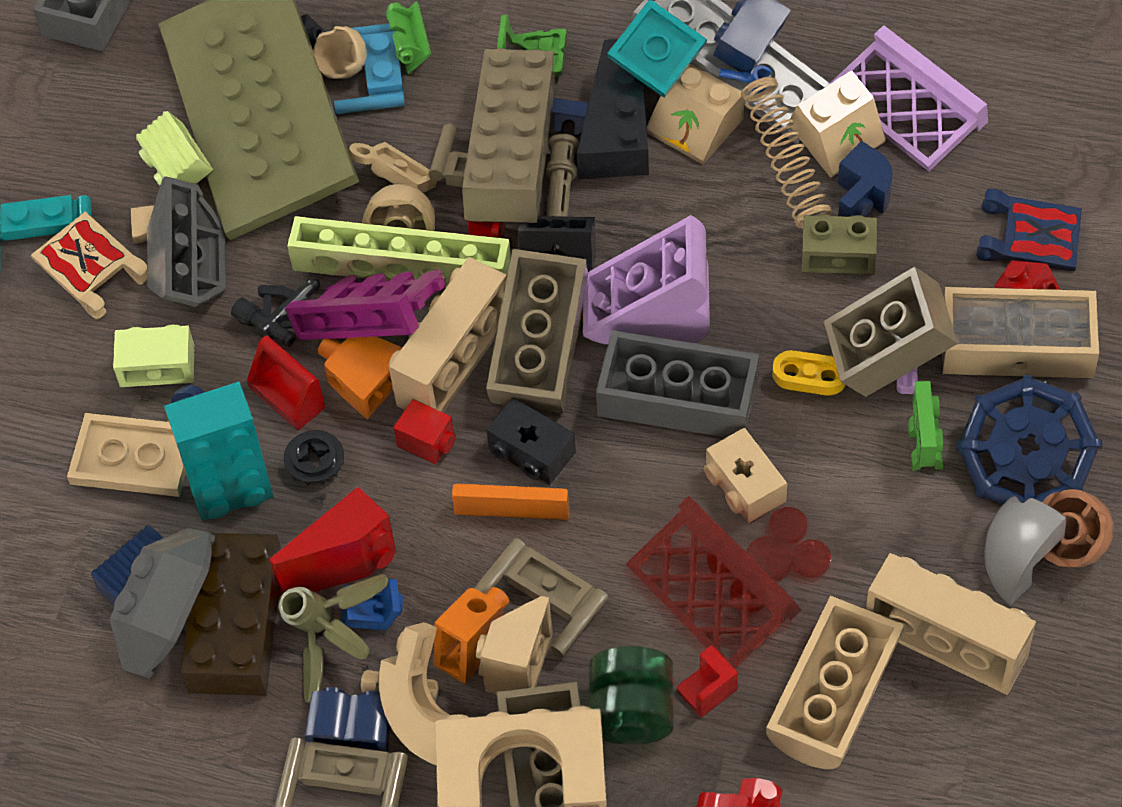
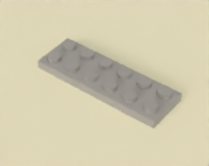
M644 0L635 9L631 17L632 20L637 16V14L644 7L648 0ZM653 0L707 39L705 46L691 64L740 91L747 86V83L739 80L719 77L721 68L737 70L713 56L718 42L714 40L716 33L724 22L730 24L735 18L731 15L733 10L721 0ZM773 41L756 67L761 65L768 67L772 71L769 77L775 78L779 85L769 96L757 101H748V104L751 107H755L759 102L776 94L783 95L784 98L779 104L767 109L755 110L754 112L759 117H763L766 113L776 108L788 107L789 110L783 117L767 122L772 126L782 120L790 119L797 105L824 89L830 83ZM780 98L771 99L761 106L772 104ZM785 110L777 111L765 119L775 117ZM787 123L781 124V125L775 127V129L777 130V129L783 128V127L787 126L788 124H787ZM788 128L780 133L784 135L786 133L792 132L793 130L791 128ZM795 135L787 136V138H788V139H791V138H793ZM797 138L792 142L795 144H799L801 140Z

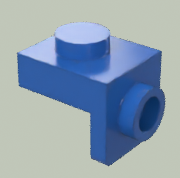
M388 578L387 587L369 600L348 609H341L342 623L352 628L387 630L397 616L401 615L403 609V596L401 593H398L397 579Z

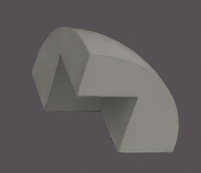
M1016 496L1010 497L994 516L986 536L984 560L988 577L997 593L1010 606L1031 586L1033 566L1065 537L1066 517L1050 506L1033 498L1028 499L1025 503H1021Z

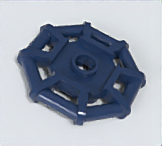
M1023 375L1022 379L984 395L979 393L974 398L975 405L960 441L955 443L956 451L960 452L976 488L975 494L980 499L985 497L1004 504L1012 496H1016L1021 503H1025L1030 498L1043 502L1048 495L1055 492H1062L1068 489L1084 491L1083 486L1098 450L1102 449V440L1098 439L1082 405V396L1078 392L1070 393L1033 379L1031 375ZM1022 395L1024 406L1012 408L1003 415L996 408L997 405ZM1033 395L1060 406L1054 414L1032 406ZM1069 414L1080 435V439L1069 440L1061 421ZM988 416L996 422L988 441L977 440L985 418ZM1028 436L1034 437L1035 444L1040 446L1038 452L1031 451L1028 456L1023 455L1022 447L1018 445V442L1021 439L1026 440ZM1069 451L1080 452L1071 476L1062 471ZM989 452L997 471L987 477L978 457L979 453ZM1004 478L1025 486L1024 496L998 485ZM1056 478L1061 486L1035 496L1034 486L1042 481Z

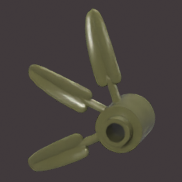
M387 575L374 576L338 590L336 597L328 600L305 587L289 589L281 596L279 610L283 620L308 633V647L303 651L304 700L307 704H310L312 692L320 691L323 678L324 650L322 646L316 645L315 633L326 629L324 635L327 640L358 659H366L370 653V648L365 641L339 620H333L330 623L332 618L331 606L338 604L341 609H348L369 600L387 587Z

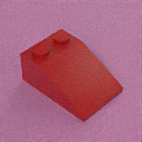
M359 487L355 488L269 559L280 597L287 590L295 587H305L313 592L368 577L376 569L386 567L393 559L394 554L397 553L390 517Z

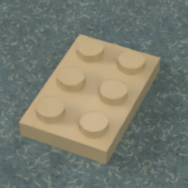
M85 413L67 479L70 485L180 497L186 473L169 422Z

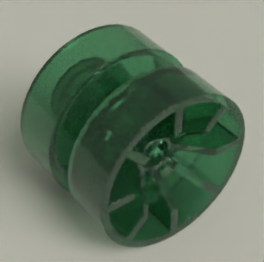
M620 646L603 650L591 658L589 662V691L592 696L589 699V708L600 709L602 740L616 744H648L662 740L672 733L674 728V703L670 695L674 688L673 661L668 655L647 647Z

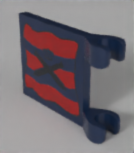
M994 188L986 190L985 199L982 202V210L988 214L1007 212L1004 242L989 235H984L980 238L976 253L979 260L993 261L1005 259L1044 263L1052 268L1075 271L1082 208L1012 197Z

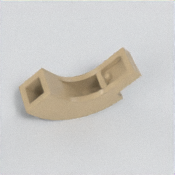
M422 622L405 627L397 641L396 650L398 655L381 660L379 692L386 718L400 741L423 760L437 765L435 720H443L451 715L444 712L435 703L428 689L427 666L437 627Z

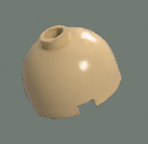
M393 184L382 188L372 196L364 211L362 223L434 231L435 210L428 197L419 189L406 184Z

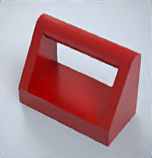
M264 336L258 343L247 377L248 387L299 431L325 409L320 382L269 336Z

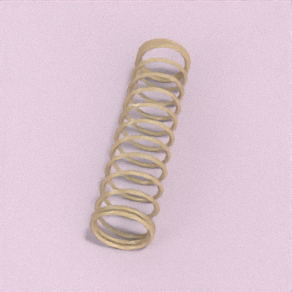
M773 77L760 78L745 86L741 96L745 100V106L752 109L750 118L757 122L755 130L763 134L760 142L762 145L768 146L766 155L773 159L771 168L779 171L776 175V180L784 184L781 192L789 196L787 199L788 207L794 208L792 218L796 224L795 226L803 228V222L800 221H804V215L809 216L825 211L821 214L831 216L832 210L829 205H816L825 199V194L809 197L797 206L790 204L793 196L810 193L816 190L821 183L813 181L799 187L793 193H786L785 187L787 184L804 181L813 176L815 170H803L790 177L787 181H782L779 178L781 172L800 168L807 164L810 158L802 156L790 161L782 168L774 166V162L777 159L794 156L800 153L805 145H792L776 156L769 154L771 147L788 144L797 139L800 133L792 131L778 137L770 144L764 142L765 135L779 133L790 128L794 120H782L769 127L766 131L759 130L761 122L779 119L787 114L789 110L788 107H779L766 113L760 119H755L753 116L755 110L773 107L784 98L783 95L776 94L762 100L755 107H751L748 101H757L769 96L779 85ZM768 86H771V87H769L768 89H766L765 91L760 92V93H758V94H755V93H757L758 91H760L761 89L766 88V87H768ZM758 87V88L755 89L753 92H751V93L749 94V96L746 95L749 91H751L752 89ZM780 98L772 104L761 106L771 99ZM785 110L775 117L765 119L777 111ZM791 122L783 128L771 131L772 129L781 124ZM795 135L793 138L789 140L777 143L778 141L787 136ZM797 147H801L800 149H798V150H796V151H794V152H792V153H789V154H787V155H782V154L786 153V152L789 151V150H792V149L797 148ZM807 159V160H805L804 162H802V163H800V164H798V165H796V166L789 167L790 165H792V164H794V163H796V162H798V161ZM811 172L810 174H808V175H806V176H804V177H802V178L793 180V179H795L796 177H798V176H800V175H802V174H804V173ZM812 185H816V186H814V187H812V188H810V189H808V190H806V191L799 192V191H801V190L804 189V188H807V187L812 186ZM822 197V198H820L819 200H817V201H815V202L806 204L807 202H809V201H811V200H813V199ZM808 208L795 216L798 209Z

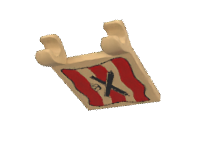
M86 212L31 254L32 259L69 292L95 320L102 318L107 311L104 308V300L94 291L119 270L124 268L137 284L141 285L147 281V264L130 253Z

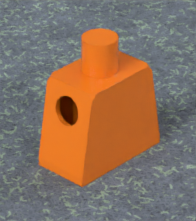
M376 336L347 338L343 343L332 338L322 340L318 347V354L327 359L324 369L328 384L363 417L368 419L393 392L389 362L392 355L397 350H402L403 347Z
M492 587L484 594L475 588H468L434 622L437 631L434 639L433 666L463 684H467L480 666L481 660L476 658V649L480 636L488 634L491 622L503 616V610L509 604V598L505 592L499 588Z

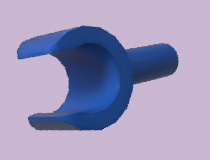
M762 65L756 67L752 73L721 68L719 77L739 80L748 85L757 79L769 77L772 71ZM766 88L761 89L757 93L764 91Z

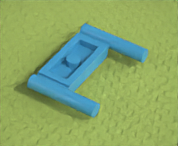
M389 23L351 28L360 33L366 44L365 70L369 96L334 101L336 115L405 106L400 61L395 54L396 48L392 36L395 31L391 30Z

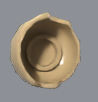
M335 26L333 30L319 34L313 49L321 74L332 79H345L356 75L362 70L367 57L366 44L360 33L347 26Z

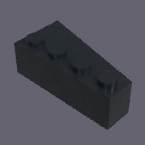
M608 39L603 42L577 151L579 180L649 175L643 82L607 57L609 50L618 39Z

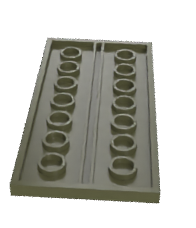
M208 0L159 23L196 144L213 168L207 175V179L224 232L230 240L359 182L295 0Z

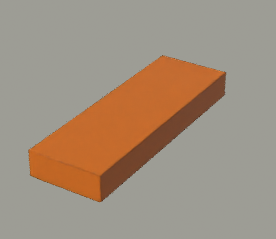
M453 484L452 500L455 515L569 520L568 489Z

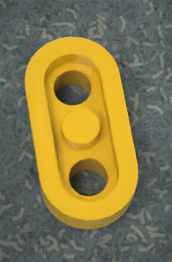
M789 350L780 353L773 361V379L781 388L830 396L838 394L846 386L840 381L833 356ZM787 372H794V373H796L797 375H795V376H790V375H786V373H787ZM829 377L832 378L833 381H823L822 379Z

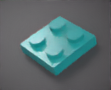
M648 0L609 50L607 57L665 98L705 46L707 39L653 0Z

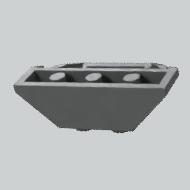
M165 176L161 181L147 227V287L162 299L197 307L226 290L225 232L212 208L202 198L203 193L198 185Z
M186 528L142 547L140 554L132 563L129 578L123 591L117 596L114 610L110 616V623L124 671L150 679L155 672L156 666L164 660L175 645L208 574L212 556L211 546L215 539L213 534Z

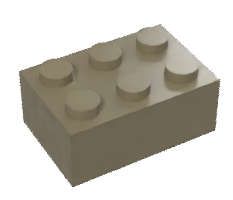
M916 267L911 268L824 320L840 381L865 397L958 344L940 284Z

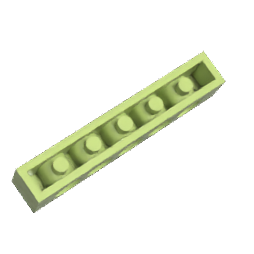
M297 216L294 218L287 245L293 271L338 276L355 275L357 278L365 279L374 274L383 273L386 281H390L396 275L403 272H412L414 278L419 279L429 271L441 270L445 280V287L448 286L452 272L456 268H461L468 257L505 273L507 276L511 260L509 239Z

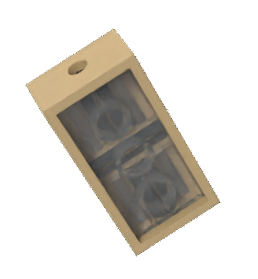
M945 287L944 300L958 344L942 353L943 374L1094 378L1099 357L1096 291Z

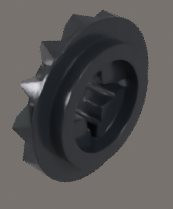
M310 430L297 435L289 442L284 452V464L294 481H304L308 486L311 482L325 484L328 478L338 475L339 468L344 464V450L341 442L333 434L322 430ZM309 449H312L320 457L318 467L309 461Z

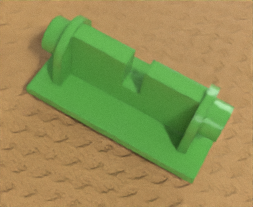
M415 1L409 8H405L400 3H391L386 11V18L389 20L391 30L395 31L392 34L396 48L395 54L397 59L405 64L407 74H411L431 55L419 4Z

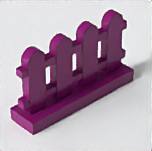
M441 270L429 271L419 279H415L412 272H403L396 275L390 281H386L383 273H378L366 278L362 283L358 282L355 275H350L340 279L334 285H329L325 289L326 292L317 300L293 301L285 310L298 340L412 335L419 328L414 311L425 306L424 302L435 291H441L445 287V280Z

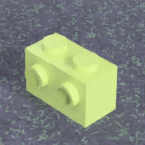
M172 324L157 328L131 327L127 330H115L113 368L119 386L134 387L194 383L195 345L189 325L179 326Z

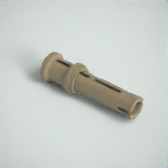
M554 135L548 141V149L551 151L550 162L546 165V174L550 179L546 216H568L571 181L577 176L575 154L580 143L577 138L571 135Z

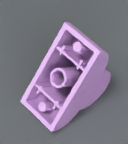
M690 215L589 271L583 301L584 337L594 342L608 344L611 331L615 330L695 344L703 340L710 330L709 265L706 259V230L704 225Z

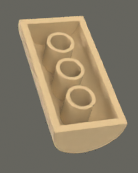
M830 596L766 727V733L770 741L780 751L803 764L820 769L838 768L847 753L904 631V624Z

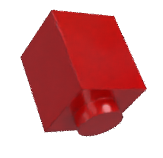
M414 399L411 400L393 427L398 448L435 465L443 453L448 454L456 439L451 416Z

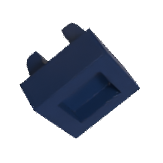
M554 98L552 112L554 113L555 130L563 133L564 124L567 121H574V134L581 136L589 103Z

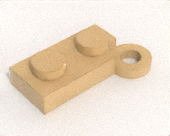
M386 142L373 147L362 143L350 145L348 152L351 159L361 164H372L371 170L378 177L385 178L393 184L410 185L419 189L422 193L436 187L437 181L429 177L430 170Z

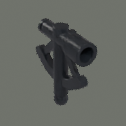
M310 277L296 291L285 286L260 285L258 287V295L264 298V308L261 310L255 304L241 297L234 303L231 309V316L243 325H254L257 327L256 331L260 337L269 336L271 339H276L285 346L290 347L295 342L296 335L287 330L293 328L290 321H286L289 317L285 308L293 301L309 300L308 298L314 291L319 289L320 281L316 277ZM271 298L285 300L271 314Z

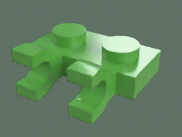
M915 381L912 400L913 416L908 421L909 438H916L917 443L916 449L911 454L912 471L934 465L935 470H942L943 434L942 429L939 428L938 420L940 412L938 395L932 396L930 381Z

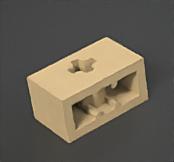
M745 427L706 449V466H704V471L707 478L714 486L719 485L730 509L735 514L740 513L748 524L786 503L787 482Z

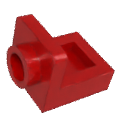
M1011 260L994 285L995 288L1060 290L1048 264Z

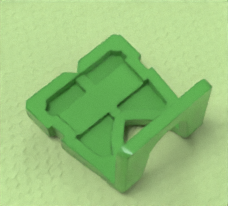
M504 14L501 16L497 49H506V37L508 43L525 50L554 51L555 77L563 74L564 53L567 42V31L564 28L551 29L549 32L536 31L514 34L508 15Z

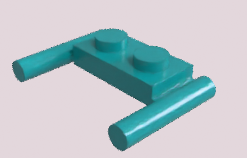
M71 195L1 204L0 240L7 241L58 234L84 212L92 217L91 198L82 195L73 200ZM0 251V271H1V251Z

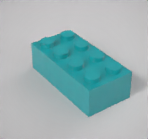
M240 381L164 406L201 521L209 518H221L230 511L246 506H257L265 500L274 497L253 418Z

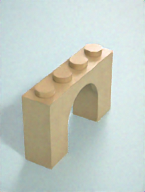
M577 706L570 708L568 711L560 712L535 709L527 714L509 715L505 712H493L486 717L469 718L465 715H451L443 720H435L438 807H482V778L488 764L500 753L515 747L537 748L549 754L558 763L563 775L564 807H607L600 709Z

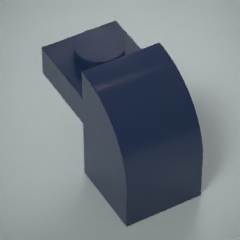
M863 141L839 163L838 184L848 190V192L839 200L838 217H852L856 215L867 217L872 208L883 214L890 203L893 176L891 165L883 154Z

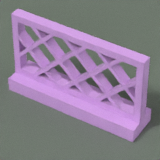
M883 25L874 34L875 41L832 80L830 84L850 71L854 72L865 87L866 80L886 79V92L870 93L875 101L887 100V113H879L885 138L930 172L974 129L979 131L988 123L987 104ZM877 55L886 62V70L866 71V63ZM891 78H907L911 81L912 90L891 91ZM931 97L937 102V110L916 111V98ZM912 99V111L891 113V100ZM957 117L964 122L956 131H942V118ZM938 119V132L917 133V120ZM913 120V133L897 134L892 130V121ZM938 140L939 148L929 158L918 150L917 141Z

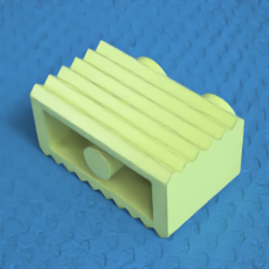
M168 111L163 112V116H158V119L154 120L152 125H147V129H143L140 134L136 135V139L142 147L138 153L151 168L155 167L158 171L154 178L159 185H161V181L165 176L197 184L213 170L201 149L185 128V125Z

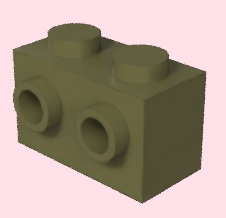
M824 214L815 216L804 215L802 272L875 274L877 218L860 215L852 217L828 216Z

